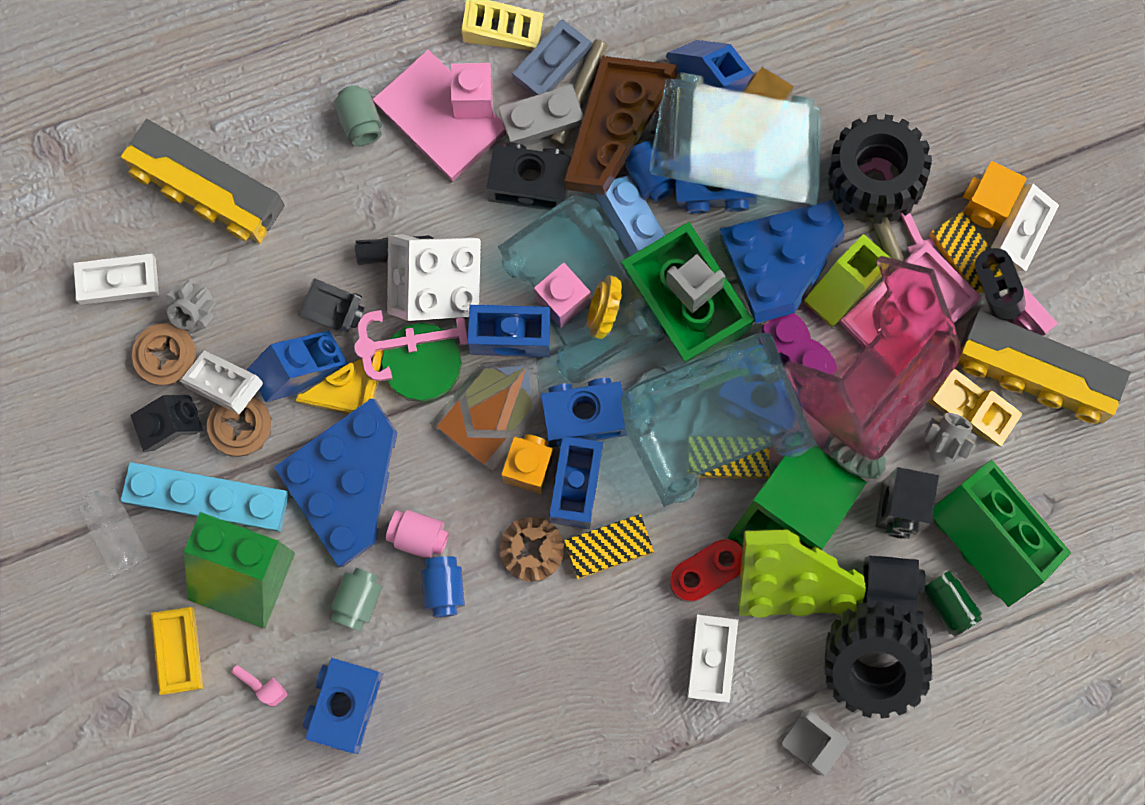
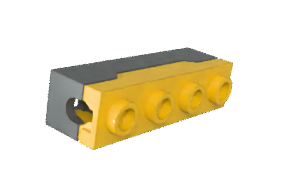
M147 118L129 143L130 146H127L121 155V158L130 168L127 173L132 178L146 186L153 182L162 188L160 192L177 204H181L183 200L195 206L193 211L198 216L210 223H213L215 219L228 225L226 230L230 234L244 242L250 238L261 244L267 234L266 232L270 230L285 207L279 193Z
M981 310L970 320L960 344V349L954 359V363L962 365V370L972 376L979 378L988 376L1000 381V386L1008 391L1015 393L1025 391L1038 397L1037 401L1039 403L1056 409L1064 407L1076 412L1075 417L1090 424L1104 423L1115 416L1119 405L1118 402L1121 400L1131 373L1128 370Z

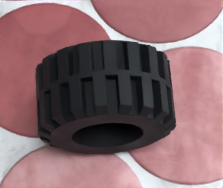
M877 114L868 115L867 122L864 123L859 118L852 122L851 129L845 127L840 132L839 140H835L828 172L829 190H834L832 198L836 204L844 203L842 211L848 215L852 212L857 213L856 220L865 222L866 217L873 218V224H882V220L885 217H888L889 222L898 220L900 212L905 216L912 211L914 204L918 205L928 181L932 155H928L930 146L927 140L920 141L922 133L917 127L910 130L908 128L910 122L901 119L899 123L893 121V115L885 114L884 119H877ZM882 158L891 162L898 169L900 175L886 181L874 180L862 173L858 164L867 159Z
M876 601L875 607H868L865 602L858 604L857 611L855 612L850 608L842 612V620L835 619L831 624V632L827 633L825 647V682L828 690H833L834 699L838 703L846 701V709L853 713L858 709L862 711V716L871 718L873 713L880 714L881 719L890 718V713L896 712L898 716L907 713L908 705L913 708L921 703V695L926 696L930 689L929 681H932V655L930 638H927V629L923 623L917 625V616L912 612L904 615L902 607L893 604L892 608H886L885 602ZM881 652L895 657L898 661L887 667H872L862 663L858 658L868 653Z

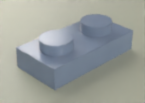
M561 19L512 73L513 80L533 96L552 91L591 49V41Z

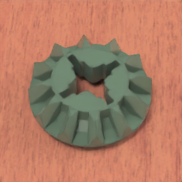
M840 427L838 430H833L828 436L827 446L833 458L851 474L863 478L876 479L885 471L886 458L879 452V447L873 445L868 437L864 438L857 430L850 431L847 428Z

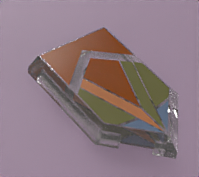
M536 357L480 363L430 422V425L492 474L509 453L513 438H521L542 413Z

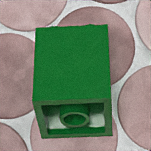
M800 435L727 538L738 543L743 549L745 531L789 530L799 536L800 544L806 548L812 549L817 547L823 550L867 482L842 468L835 459L823 452L819 446L809 442Z
M200 512L184 549L188 600L265 629L295 552L278 540Z

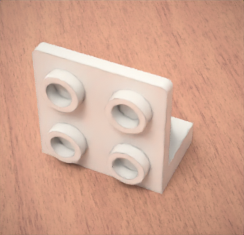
M403 234L388 235L387 313L407 321L469 317V304L479 305L480 239L475 237L418 239Z

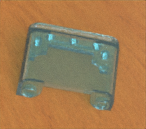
M680 73L679 80L666 79L648 174L816 205L820 183L821 109L814 107L815 99L792 95L791 101L788 102L704 85V77L688 73Z
M571 195L497 246L503 256L502 265L505 271L514 279L518 277L520 280L530 282L533 290L536 285L564 262L591 291V299L596 286L600 281L603 282L606 276L610 275L621 281L622 297L619 302L620 308L616 314V321L613 322L611 331L603 339L591 337L590 328L587 327L590 304L562 328L551 318V323L564 347L558 350L559 359L557 360V366L561 374L567 380H570L571 383H580L667 337L621 265V261L630 257V254L600 202L597 200Z
M768 333L752 335L641 381L627 389L621 397L625 429L664 507L672 503H682L691 499L699 487L698 475L770 446H774L775 451L780 455L797 457L804 454L809 448L817 445L773 336Z

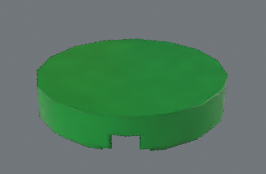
M418 323L405 326L396 332L391 339L406 337L405 329L408 328L414 329V335L443 331V329L437 325ZM454 339L416 345L417 352L409 353L408 346L384 350L382 366L383 369L389 366L393 379L387 381L395 393L408 401L425 403L433 401L432 399H437L440 396L443 397L452 390L460 377L462 361L458 345Z

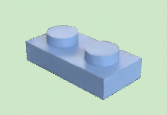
M630 175L615 179L605 195L595 194L630 256L665 236Z

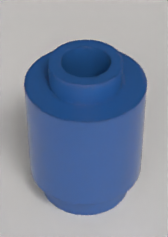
M645 141L634 146L626 159V169L645 200L653 198L657 202L665 199L674 192L673 185L676 183V176L662 152H659L653 146L651 141Z
M444 556L425 559V569L421 570L424 610H432L433 617L456 616L457 608L465 606L462 567L457 566V557Z

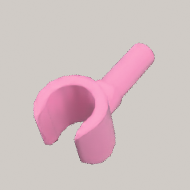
M236 665L232 670L233 675L250 686L255 691L259 700L269 706L278 705L288 695L274 677L263 685L257 678L239 665Z

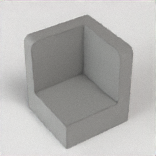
M696 254L679 269L673 266L667 271L666 285L693 313L723 288L726 276L721 270L714 273Z
M810 710L803 711L781 741L782 747L818 775L822 776L828 773L850 743L849 740Z

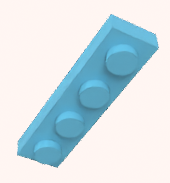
M130 462L121 502L198 517L199 513L202 512L229 523L281 532L290 493L285 490Z

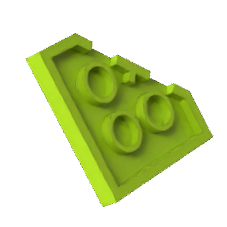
M789 530L745 531L737 601L739 616L764 618L770 615L783 614L807 616L812 613H835L842 615V612L849 608L853 612L857 611V605L863 603L866 587L864 575L854 569L848 572L838 567L837 559L817 547L812 549L806 548L800 544L799 536Z

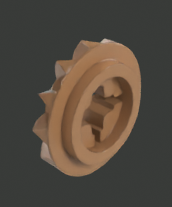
M160 323L145 329L138 336L132 349V362L135 370L144 380L156 386H173L175 382L183 378L194 364L196 346L191 336L184 329L177 328L170 323ZM170 344V351L178 359L166 360L165 364L161 367V360L150 353V351H164L166 346Z
M253 396L239 415L216 403L208 416L207 432L214 446L229 456L248 457L250 453L263 448L264 442L271 435L272 418L264 403L255 396ZM245 414V421L255 429H249V431L242 430L236 438L235 430L228 423H225V420L232 422V420L239 421L241 415Z
M527 516L512 522L501 537L499 553L503 565L514 577L530 582L540 581L551 576L560 566L564 556V542L558 528L545 518ZM521 535H524L526 539L529 538L532 542L538 539L542 540L544 537L546 538L539 547L540 557L543 560L542 563L532 555L517 559L525 549Z

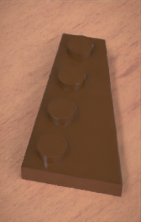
M602 56L566 174V190L599 195L606 194L678 75L676 64Z

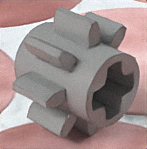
M187 281L182 287L175 285L166 295L170 303L164 308V311L167 312L170 322L177 328L189 329L190 332H194L198 326L205 328L214 318L210 311L216 306V302L213 301L210 291L200 284H192L191 281Z
M946 413L942 421L934 416L932 417L923 440L930 443L927 450L933 457L942 462L953 463L958 455L964 459L969 457L976 444L974 442L976 435L970 433L973 426L966 418L955 413Z

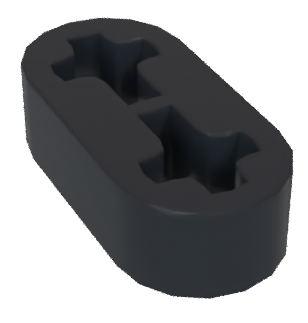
M991 248L981 252L975 261V267L990 311L1000 319H1012L1019 316L1025 309L1026 300L1023 285L1011 256L1007 251L999 248ZM996 264L1000 268L1001 276L994 277L989 266ZM1006 289L1012 301L1005 303L1001 299L1000 291Z

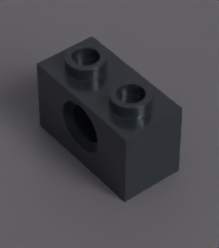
M508 142L504 146L494 144L486 187L488 201L564 213L568 194L565 178L571 156L565 155L563 151L554 148L535 151L529 150L519 143ZM529 169L540 173V176L533 181H526L520 177L524 171Z
M897 467L882 482L875 527L886 529L885 535L910 539V534L915 535L931 525L939 475Z

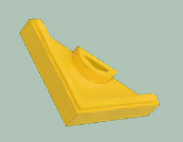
M384 350L376 351L375 355L371 358L372 367L377 372L382 370ZM360 358L325 378L326 380L303 394H298L296 401L298 404L350 414L371 398H375L379 381H374L368 377L364 370L363 359Z

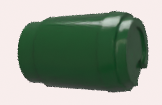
M950 570L925 585L924 592L928 596L926 598L949 634L956 637L982 621L980 609L959 580L954 578Z

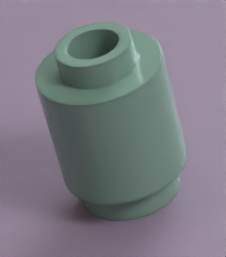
M357 85L348 86L339 91L333 105L345 137L350 139L354 146H365L378 140L382 135L380 131L382 122L370 91Z
M355 568L353 574L345 572L330 608L334 610L330 620L362 631L364 623H369L383 588V586L376 584L378 576L359 568Z

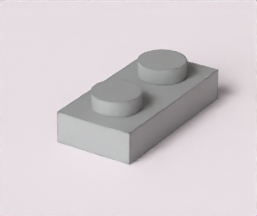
M572 84L499 107V114L508 141L519 144L581 126L584 118Z

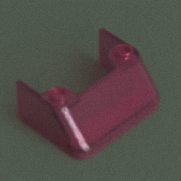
M880 256L876 261L887 288L885 294L875 303L872 311L878 335L842 377H838L792 361H788L784 366L804 411L856 454L872 460L879 459L885 454L954 370L961 354V344L934 269L885 256Z

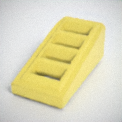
M466 0L462 25L463 42L533 51L540 43L543 13L490 0ZM477 16L484 17L482 27L476 26ZM493 18L499 19L498 31L491 29ZM508 20L515 21L513 34L506 33ZM523 22L530 23L528 38L521 37Z

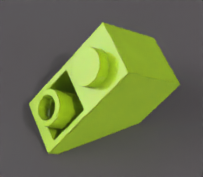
M863 234L836 261L803 302L833 328L886 273L893 260Z

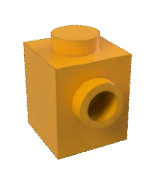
M991 161L980 179L973 176L966 188L963 198L969 201L963 212L970 216L972 222L978 226L998 230L1007 219L1027 178Z
M525 434L524 439L514 437L502 472L503 482L542 494L554 457L553 448L547 447L548 441L529 434Z

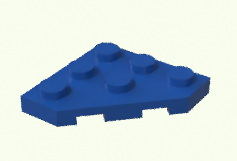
M832 200L720 229V240L755 324L794 314L802 302V295L809 285L813 286L826 266L828 256L834 247L838 248L844 239L845 226Z
M373 398L274 467L338 567H344L374 546L377 540L379 529L377 524L381 504H384L390 474L388 468L398 432L377 400Z

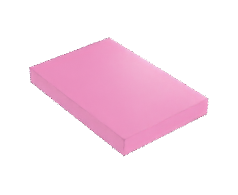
M429 49L373 99L375 106L452 182L506 134L502 121L494 113L493 118H454L451 102V71Z
M926 241L844 316L839 323L895 379L982 297Z

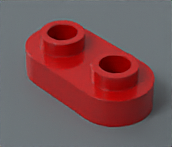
M718 540L678 564L670 577V587L673 594L684 602H696L737 578L741 572L742 547L732 540ZM729 553L733 558L732 565L729 567L722 566L718 561L719 554ZM692 573L698 577L699 583L696 587L689 588L684 584L683 578L686 574Z

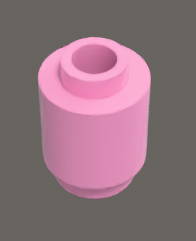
M396 510L387 530L386 541L394 543V548L428 559L433 558L435 553L442 555L448 541L449 532L443 530V521L411 510H406L405 513Z

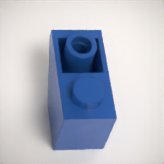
M695 40L667 52L666 55L670 64L677 65L678 74L699 102L706 106V111L709 114L737 102L753 75L751 69L731 44Z
M329 330L270 344L247 370L257 375L263 382L259 392L266 403L296 395L346 366L348 362Z

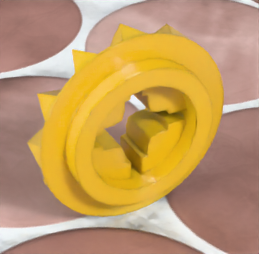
M606 276L604 281H600L595 288L587 316V327L590 328L591 337L603 339L611 331L613 322L616 321V314L620 308L619 302L622 297L621 281L616 277Z

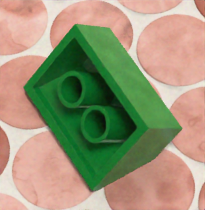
M690 222L685 223L621 261L624 270L684 363L721 350L749 333L754 322L726 277L723 288L693 313L666 285L667 271L673 266L679 269L696 254L714 273L721 270Z
M992 459L934 505L933 518L938 529L950 537L960 549L964 560L976 568L986 580L990 591L996 597L1001 598L1008 608L1043 584L1071 554L1070 550Z

